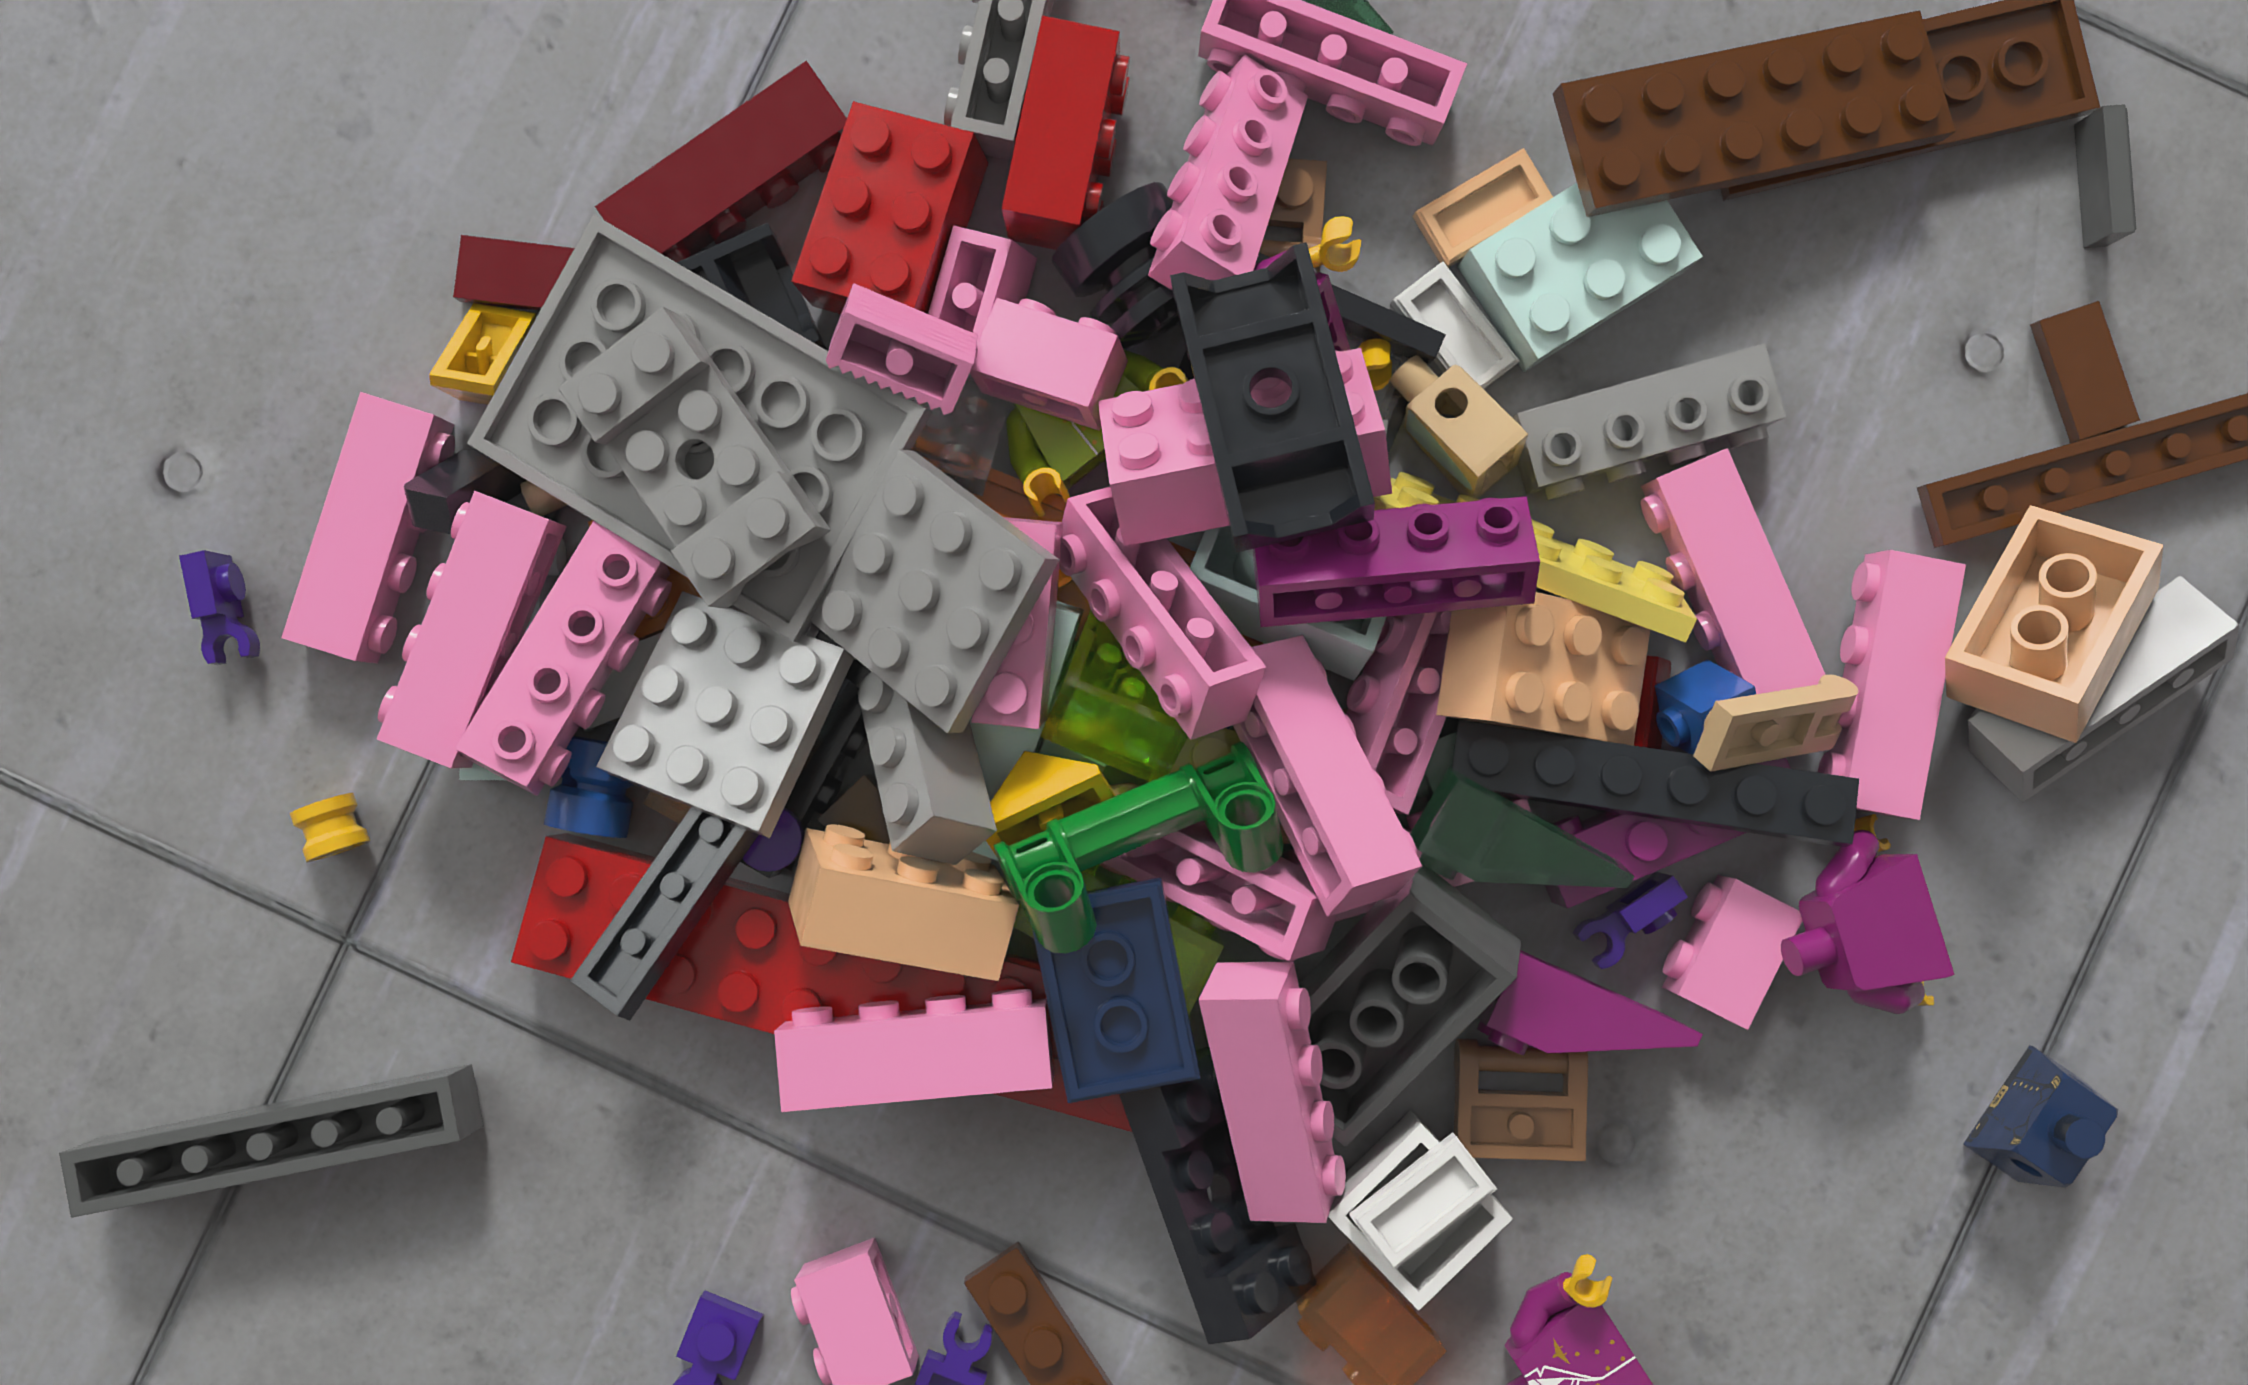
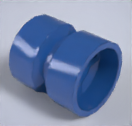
M577 736L572 737L566 748L572 752L567 768L561 776L562 783L550 789L544 825L589 835L627 838L634 802L625 793L626 789L634 786V784L609 775L596 767L608 741Z

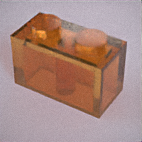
M1349 1243L1314 1276L1317 1284L1296 1301L1299 1314L1302 1316L1297 1322L1299 1328L1321 1351L1324 1352L1331 1345L1348 1362L1342 1370L1354 1385H1414L1447 1352L1438 1333Z

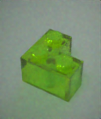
M1090 608L1069 655L1040 737L1151 782L1170 773L1188 736L1176 719L1169 716L1163 710L1154 689L1140 670L1134 668L1128 662L1120 643L1104 621L1098 620Z

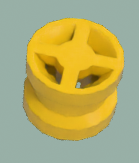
M354 793L327 798L290 813L293 826L301 829L306 839L302 849L306 863L331 857L370 842L366 828L357 825L354 811L358 805Z

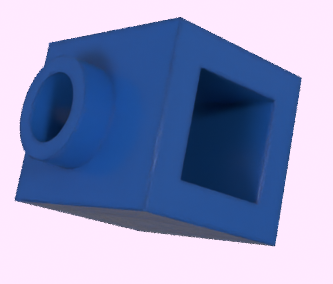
M1707 659L1655 685L1660 711L1656 715L1658 729L1666 742L1671 746L1679 747L1688 754H1694L1704 730V721L1712 710L1715 701L1755 695L1756 688L1751 683Z

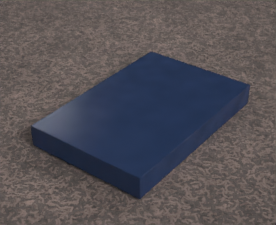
M1161 877L1087 891L1097 926L1092 939L1087 945L1077 951L1053 953L1040 944L1033 931L1068 1103L1200 1079L1201 1073Z

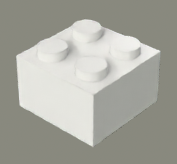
M1410 1110L1346 1172L1344 1192L1341 1196H1335L1328 1217L1419 1311L1513 1218L1491 1194L1394 1271L1390 1269L1352 1220L1349 1213L1441 1142Z

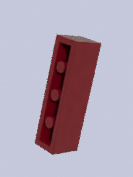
M806 60L597 204L595 208L604 221L677 263L695 255L713 241L715 244H720L739 235L747 226L745 219L764 206L772 209L787 202L799 190L797 183L819 169L821 173L828 172L847 118Z

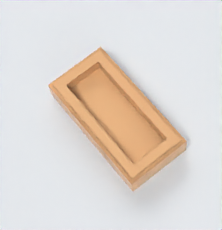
M1523 148L1418 209L1412 217L1440 263L1443 261L1449 268L1461 261L1469 249L1550 200L1553 196Z

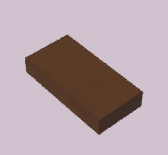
M2099 301L2030 324L2070 443L2140 421Z

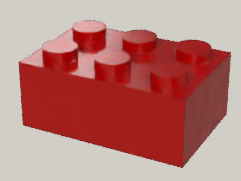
M1042 15L1002 204V213L1008 239L1014 242L1057 250L1078 227L1104 208V201L1102 200L1104 184L1097 183L1099 175L1110 177L1117 145V139H1115L1117 120L1111 119V114L1123 116L1130 77H1127L1130 56L1120 55V31Z
M853 101L791 280L813 307L841 314L854 283L928 314L953 225L967 229L988 166V161L974 132Z

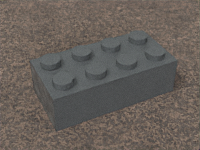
M1420 861L1422 867L1395 896L1378 901L1299 984V988L1307 989L1310 997L1311 1016L1308 1032L1311 1045H1318L1322 1054L1323 1072L1320 1088L1323 1101H1330L1333 1107V1138L1345 1147L1517 978L1521 940L1422 861Z

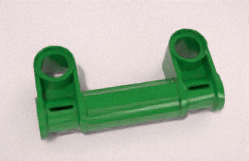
M1240 741L1231 746L1229 754L1198 767L1187 763L1180 766L1179 770L1125 793L1060 820H1051L1047 822L1045 831L1009 846L1004 841L994 844V849L1016 901H1020L1040 944L1053 953H1069L1087 945L1094 936L1097 926L1081 874L1082 871L1200 821L1205 822L1229 865L1241 872L1255 873L1268 869L1281 857L1284 845L1273 793L1261 777L1249 749Z

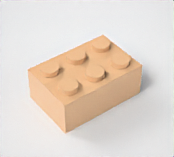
M2030 505L1945 656L1946 697L2077 743L2159 589L2163 544Z
M1536 592L1534 604L1454 610L1451 612L1436 715L1490 725L1634 745L1650 629L1569 599Z
M827 825L825 831L806 829L788 899L801 946L999 981L1019 904L995 865L991 864L990 858L971 852L957 865L894 852L890 843L865 840L864 833L843 825Z

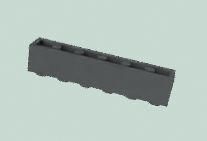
M472 1064L100 1137L60 1152L59 1156L70 1215L73 1218L457 1142L484 1127L473 1067Z

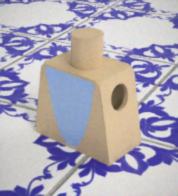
M1415 355L1392 375L1390 383L1409 402L1406 407L1404 428L1459 494L1478 499L1518 465L1528 433L1462 367L1455 364L1438 377L1418 355ZM1449 414L1456 418H1445L1441 415Z

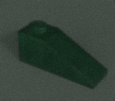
M1450 767L1410 833L1415 846L1422 852L1419 857L1420 862L1427 868L1450 880H1453L1459 872L1476 882L1628 888L1635 877L1614 857Z

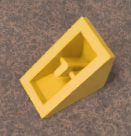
M473 303L429 374L430 385L458 400L488 405L533 325L536 313Z
M1024 751L990 801L997 831L986 842L996 855L994 844L1004 841L1008 846L1045 831L1047 822L1051 820H1060L1113 798L1116 795L1096 764Z

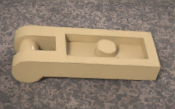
M1823 675L1817 685L1715 701L1712 710L1704 721V730L1693 757L1709 771H1716L1830 750L1834 748L1842 730L1841 725L1838 723L1841 713L1851 710L1859 692L1858 688L1854 683L1843 677Z

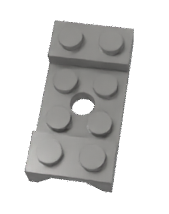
M661 307L558 387L594 442L603 444L608 448L675 546L670 552L708 607L727 609L737 601L748 581L788 551L818 540L831 531L681 315ZM706 442L714 454L713 467L705 477L693 479L685 468L686 454L692 446Z

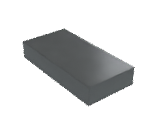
M2125 104L2102 106L2074 124L2083 248L2106 247L2134 233L2136 230L2128 112Z

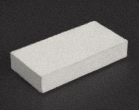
M1443 261L1396 296L1390 303L1397 313L1446 334L1437 357L1434 359V362L1443 373L1456 364L1462 367L1485 389L1520 362Z
M1452 1132L1349 1214L1386 1264L1394 1271L1495 1192L1497 1188Z

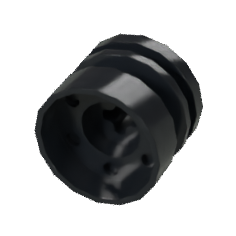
M1160 182L1141 186L1097 212L1078 227L1057 248L1052 256L1053 265L1075 297H1086L1104 289L1107 291L1090 312V318L1103 322L1106 325L1114 322L1111 328L1118 335L1124 350L1130 349L1145 340H1153L1180 323L1173 291L1148 276L1157 248L1150 244L1151 237L1162 217L1171 209L1174 201L1167 197L1168 190Z

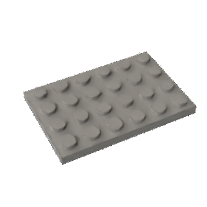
M593 214L467 444L687 577L670 552L675 548L670 538L608 448L603 444L594 442L558 389L565 381L661 307L681 315L831 529L822 538L788 551L748 581L737 601L732 604L791 641L798 642L811 626L812 622L810 620L898 450L912 449L932 412L911 399L906 400L904 395L900 393L893 395L890 387L880 389L877 381L868 384L864 376L855 379L852 371L842 374L839 366L829 369L826 362L827 350ZM706 442L692 446L685 457L686 471L693 479L705 477L711 471L714 464L713 451Z

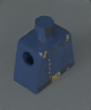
M2029 1045L1963 1145L2018 1182L2066 1188L2074 1182L2087 1161L2097 1156L2103 1150L2105 1134L2117 1118L2118 1109L2088 1083L2034 1046Z

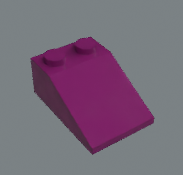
M1520 950L1517 978L1477 1017L1480 1022L1476 1028L1488 1035L1490 1041L1521 1055H1525L1529 1045L1546 1053L1697 1047L1703 1036L1702 1033L1664 1013Z

